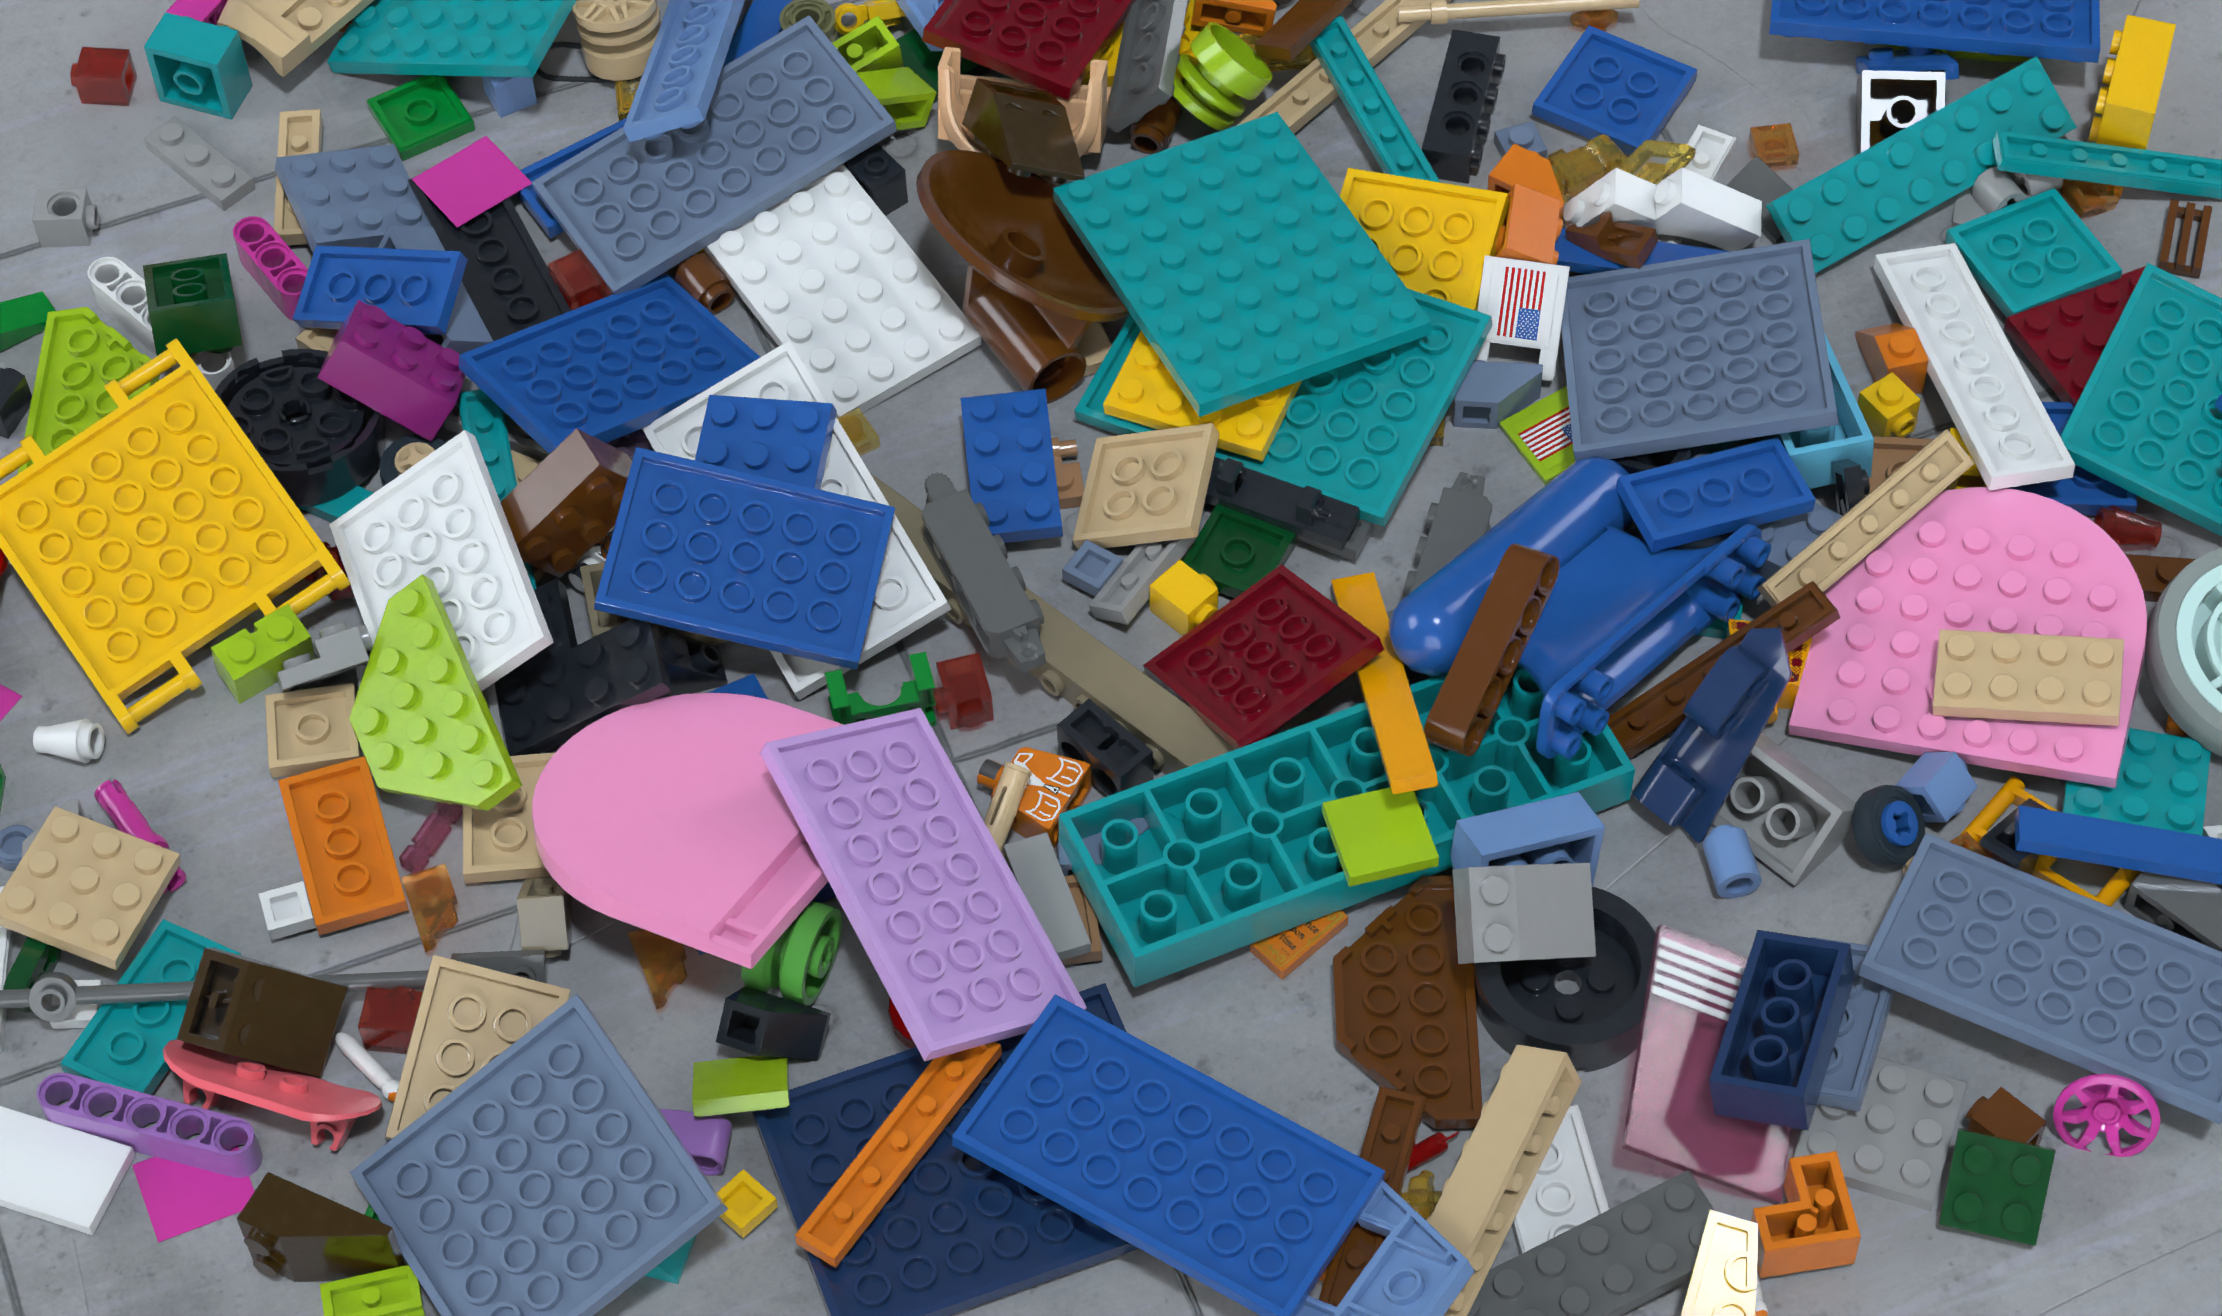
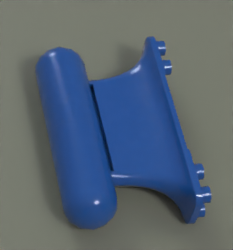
M1598 456L1576 461L1399 601L1389 620V636L1394 653L1411 671L1432 677L1448 673L1507 548L1511 544L1516 543L1558 557L1560 569L1556 584L1518 664L1537 683L1544 698L1539 715L1536 741L1537 751L1548 759L1558 754L1566 759H1570L1581 746L1582 733L1587 731L1597 736L1604 730L1609 720V712L1606 710L1693 635L1701 633L1717 618L1728 623L1729 619H1734L1740 608V597L1744 596L1751 601H1755L1761 595L1757 587L1765 582L1766 579L1757 574L1756 569L1761 567L1768 559L1771 552V544L1761 539L1762 531L1760 528L1753 524H1745L1722 542L1710 547L1700 549L1667 548L1651 552L1646 541L1626 533L1634 520L1618 494L1616 485L1618 477L1629 475V473L1618 462Z

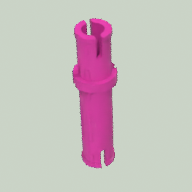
M113 779V782L107 780L97 787L94 797L119 831L169 849L167 841L152 830L118 780ZM180 867L176 870L163 893H167V890L173 892L185 882L186 875Z

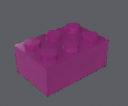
M358 299L336 334L317 378L427 440L432 441L455 406L466 375L458 368L460 355L458 352L450 348H443L426 338L418 329L410 326L406 327L387 316L381 308L367 305Z

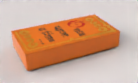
M1342 910L1333 912L1250 944V952L1283 980L1348 925V916Z

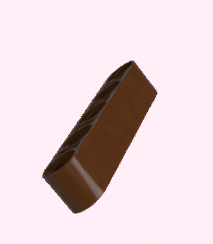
M1516 543L1511 544L1507 548L1427 717L1424 734L1428 743L1467 757L1472 756L1477 751L1556 584L1560 569L1558 557Z

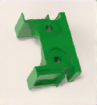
M926 651L909 655L912 680L902 682L903 686L900 687V696L894 702L887 705L876 706L869 704L862 699L859 692L847 694L841 669L824 673L830 694L828 701L833 721L846 725L921 708L930 726H937L933 706L936 703L932 689H935V684Z

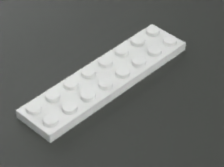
M1951 243L1875 255L1873 268L1902 324L1916 329L1929 360L1926 370L1989 491L2073 478L2075 463L1956 244Z

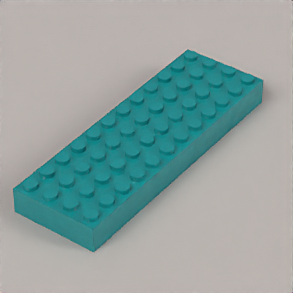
M1518 664L1479 748L1472 756L1467 757L1428 743L1437 772L1438 786L1416 790L1414 793L1439 855L1437 867L1350 887L1348 885L1322 814V803L1390 787L1365 702L1059 814L1058 845L1060 842L1072 864V872L1131 983L1136 988L1417 881L1421 876H1431L1452 868L1450 854L1456 820L1576 792L1581 794L1594 813L1630 800L1636 769L1608 724L1597 736L1587 731L1582 733L1581 746L1570 759H1566L1559 754L1549 759L1541 755L1536 749L1540 708L1544 698L1537 683ZM1448 673L1410 685L1423 731L1430 710ZM1182 803L1185 805V822L1161 810ZM1144 818L1149 829L1138 837V830L1130 820ZM1101 832L1102 865L1094 863L1082 840Z

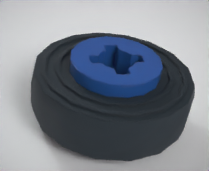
M1882 785L1864 792L1855 803L1852 815L1853 834L1858 848L1866 859L1880 867L1894 868L1906 864L1916 854L1925 835V820L1921 808L1912 794L1901 786Z

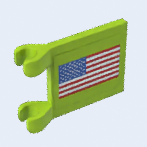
M1567 386L1499 422V428L1545 485L1575 463Z

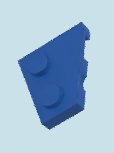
M1879 47L1869 50L1868 55L1855 57L1856 73L1859 75L1862 70L1945 72L1946 80L1959 79L1958 62L1941 49L1918 47L1893 51L1889 47Z

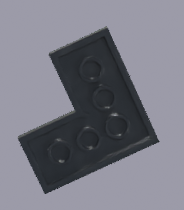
M557 578L534 589L554 643L495 682L509 756L540 754L568 741L586 726L606 715L625 707L647 703L672 691L657 624L632 618L578 645L566 586Z

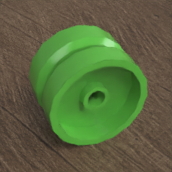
M812 901L752 969L742 966V981L744 985L766 993H772L780 987L784 999L803 1005H811L824 988L836 958L842 931L840 909Z

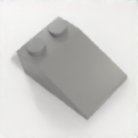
M1590 863L1468 867L1453 870L1458 964L1596 957Z

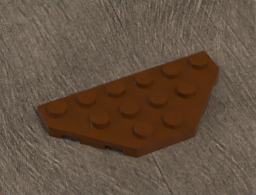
M1421 876L1409 887V893L1394 907L1390 905L1365 928V933L1349 948L1345 946L1333 957L1336 1048L1383 1087L1426 1096V1106L1422 1119L1434 1129L1475 1128L1481 1117L1483 1107L1473 963L1458 964L1453 876Z

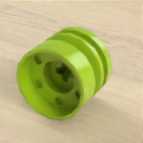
M1209 22L1190 45L1196 58L1189 54L1180 55L1174 76L1173 85L1175 89L1173 95L1198 119L1208 126L1222 131L1230 128L1235 121L1234 116L1240 117L1245 110L1244 103L1239 96L1247 100H1255L1271 82L1273 76L1260 56H1256V52L1240 37L1217 23Z

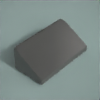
M1756 157L1726 186L1762 201L1761 231L1777 244L1784 240L1766 205L1793 189L1759 157Z

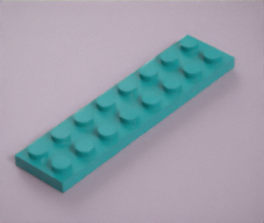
M2036 56L1767 204L1766 208L1786 243L1810 240L1814 271L1817 273L1973 186L1978 176L1984 171L1997 167L1992 142L1997 131L2059 138L2074 130L2077 126Z

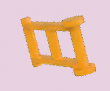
M2012 776L1958 836V841L1967 849H1972L1975 845L1982 848L1979 845L1981 837L1988 832L2011 804L2018 807L2028 798L2049 810H2058L2024 791L2025 784L2018 777ZM2040 854L2032 876L2112 907L2143 871L2119 868L2096 896L2049 869L2059 857Z

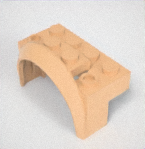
M945 47L938 65V139L950 140L959 150L990 155L991 150L985 145L976 142L974 135L962 124L976 79L1044 90L1017 79L960 74L961 50L959 48ZM1093 59L1090 62L1089 84H1080L1069 100L1050 93L1065 106L1079 157L1093 152L1100 153L1108 126L1105 124L1112 87H1107V60Z

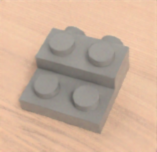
M342 622L320 630L319 635L321 639L315 640L313 644L317 659L311 661L307 653L283 662L284 670L277 672V680L282 693L356 669L357 666L367 665L369 661L368 654L372 651L373 643L366 625L348 629L346 623Z

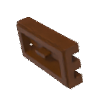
M2171 199L2158 268L2168 273L2199 278L2203 265L2212 207L2204 205L2203 211L2195 209L2196 204L2187 202L2186 207L2178 206L2179 200ZM2176 218L2184 219L2177 261L2172 263L2168 262L2175 221ZM2197 221L2200 222L2193 266L2185 265L2192 222Z

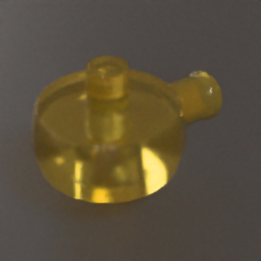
M1423 1170L1418 1176L1411 1177L1408 1192L1401 1193L1400 1196L1425 1220L1432 1215L1436 1203H1438L1442 1195V1191H1435V1175L1429 1170Z

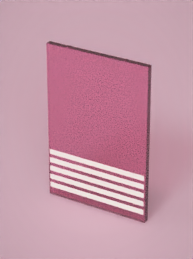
M1660 924L1656 929L1621 1148L1682 1171L1689 1170L1693 1175L1771 1204H1780L1782 1201L1791 1128L1715 1115L1709 1085L1711 1072L1748 957Z

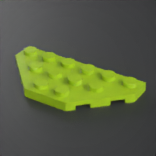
M88 307L48 312L24 438L31 435L46 456L119 408L104 385L113 379L117 382L152 359L146 354H141L132 346L129 340L113 327H109L102 322L97 314ZM160 375L127 396L128 399L131 400L158 382ZM30 460L18 468L17 474L34 464L33 461Z
M422 574L388 600L349 719L378 788L388 793L418 796L424 800L451 805L455 803L477 810L489 811L523 785L434 582Z

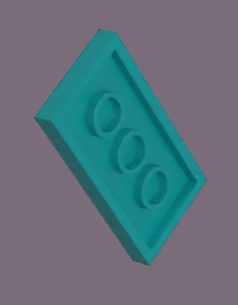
M163 919L117 984L195 981L204 948L214 947L237 955H241V953ZM188 1000L102 1004L60 1062L63 1072L152 1095L170 1069L164 1060L163 1049L169 1041L177 1039Z

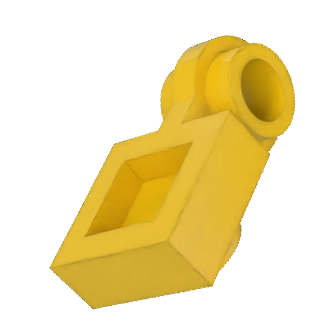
M872 0L860 5L843 3L834 10L836 29L843 35L863 25L864 21L871 20L876 16H879L886 26L900 24V17L906 16L896 0ZM845 13H853L855 21L853 24L845 26L841 23L842 16Z

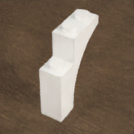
M1683 167L1657 185L1615 168L1577 196L1571 198L1566 203L1563 213L1565 228L1573 224L1583 228L1597 223L1600 220L1601 214L1610 211L1614 223L1623 222L1654 228L1657 234L1694 239L1727 251L1742 250L1761 237L1762 201Z

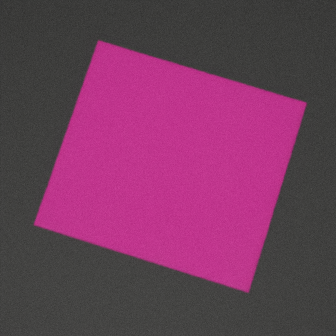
M487 136L412 179L457 228L532 184Z
M235 1146L230 1151H237L239 1147ZM152 1157L132 1165L158 1243L241 1212L255 1192L249 1176L243 1178L230 1177L158 1157Z

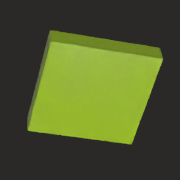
M1389 787L1322 803V814L1349 887L1438 866L1439 855L1414 791L1392 795L1391 788Z
M748 1056L694 1062L692 1088L694 1116L703 1117L789 1106L788 1058Z

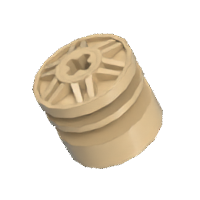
M577 0L572 9L577 21V30L581 35L580 43L584 61L589 72L601 79L613 81L631 80L642 76L661 25L659 20L660 9L657 5V0Z

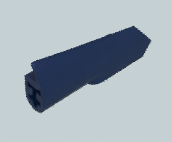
M1781 628L1750 629L1739 645L1730 647L1722 654L1687 702L1683 710V714L1686 716L1632 790L1634 797L1668 825L1672 827L1681 826L1697 843H1701L1705 839L1792 676Z

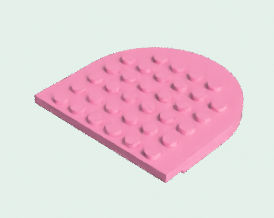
M1969 487L1943 491L1823 592L1838 610L1840 619L1813 636L1789 722L1790 735L1922 756L1924 752H1956L1966 764L2116 788L2144 662L2147 639V610L2142 587L2129 559L2118 544L2089 518L2053 499L2015 489L2003 488L1989 491L1988 487ZM1940 629L2124 639L2119 726L1933 715Z
M693 693L661 697L644 704L625 707L606 715L586 726L563 744L551 757L540 774L532 801V818L537 851L542 863L562 889L593 910L752 969L828 882L760 752L766 742L842 726L843 724L772 700L730 693Z

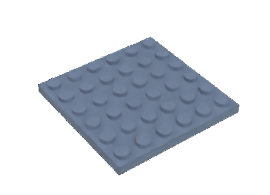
M1809 239L1643 265L1640 269L1630 267L1568 277L1561 329L1575 462L1593 456L1610 460L1839 425Z
M577 994L350 1172L380 1221L393 1227L401 1254L441 1316H594L728 1210L588 1005Z

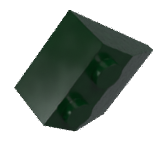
M227 253L143 265L148 312L157 356L167 350L166 344L175 338L178 339L189 356L192 353L209 351L214 354L226 353L234 349L235 346L243 345Z

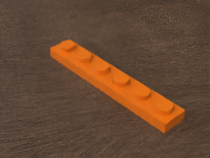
M992 1042L933 1059L795 1234L796 1244L836 1268L1002 1055L1001 1045L997 1042Z

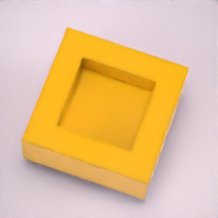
M744 1169L717 1192L728 1208L719 1217L742 1238L748 1235L778 1208L776 1197Z

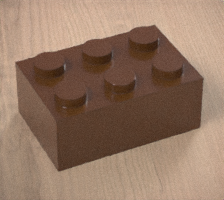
M576 428L500 502L522 560L560 578L567 571L571 570L577 564V561L597 542L604 539L608 531L616 524L632 464L629 455Z

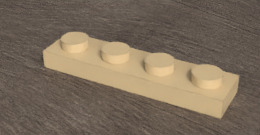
M320 109L280 112L277 157L322 152L323 118ZM276 175L274 230L287 245L309 244L278 175Z

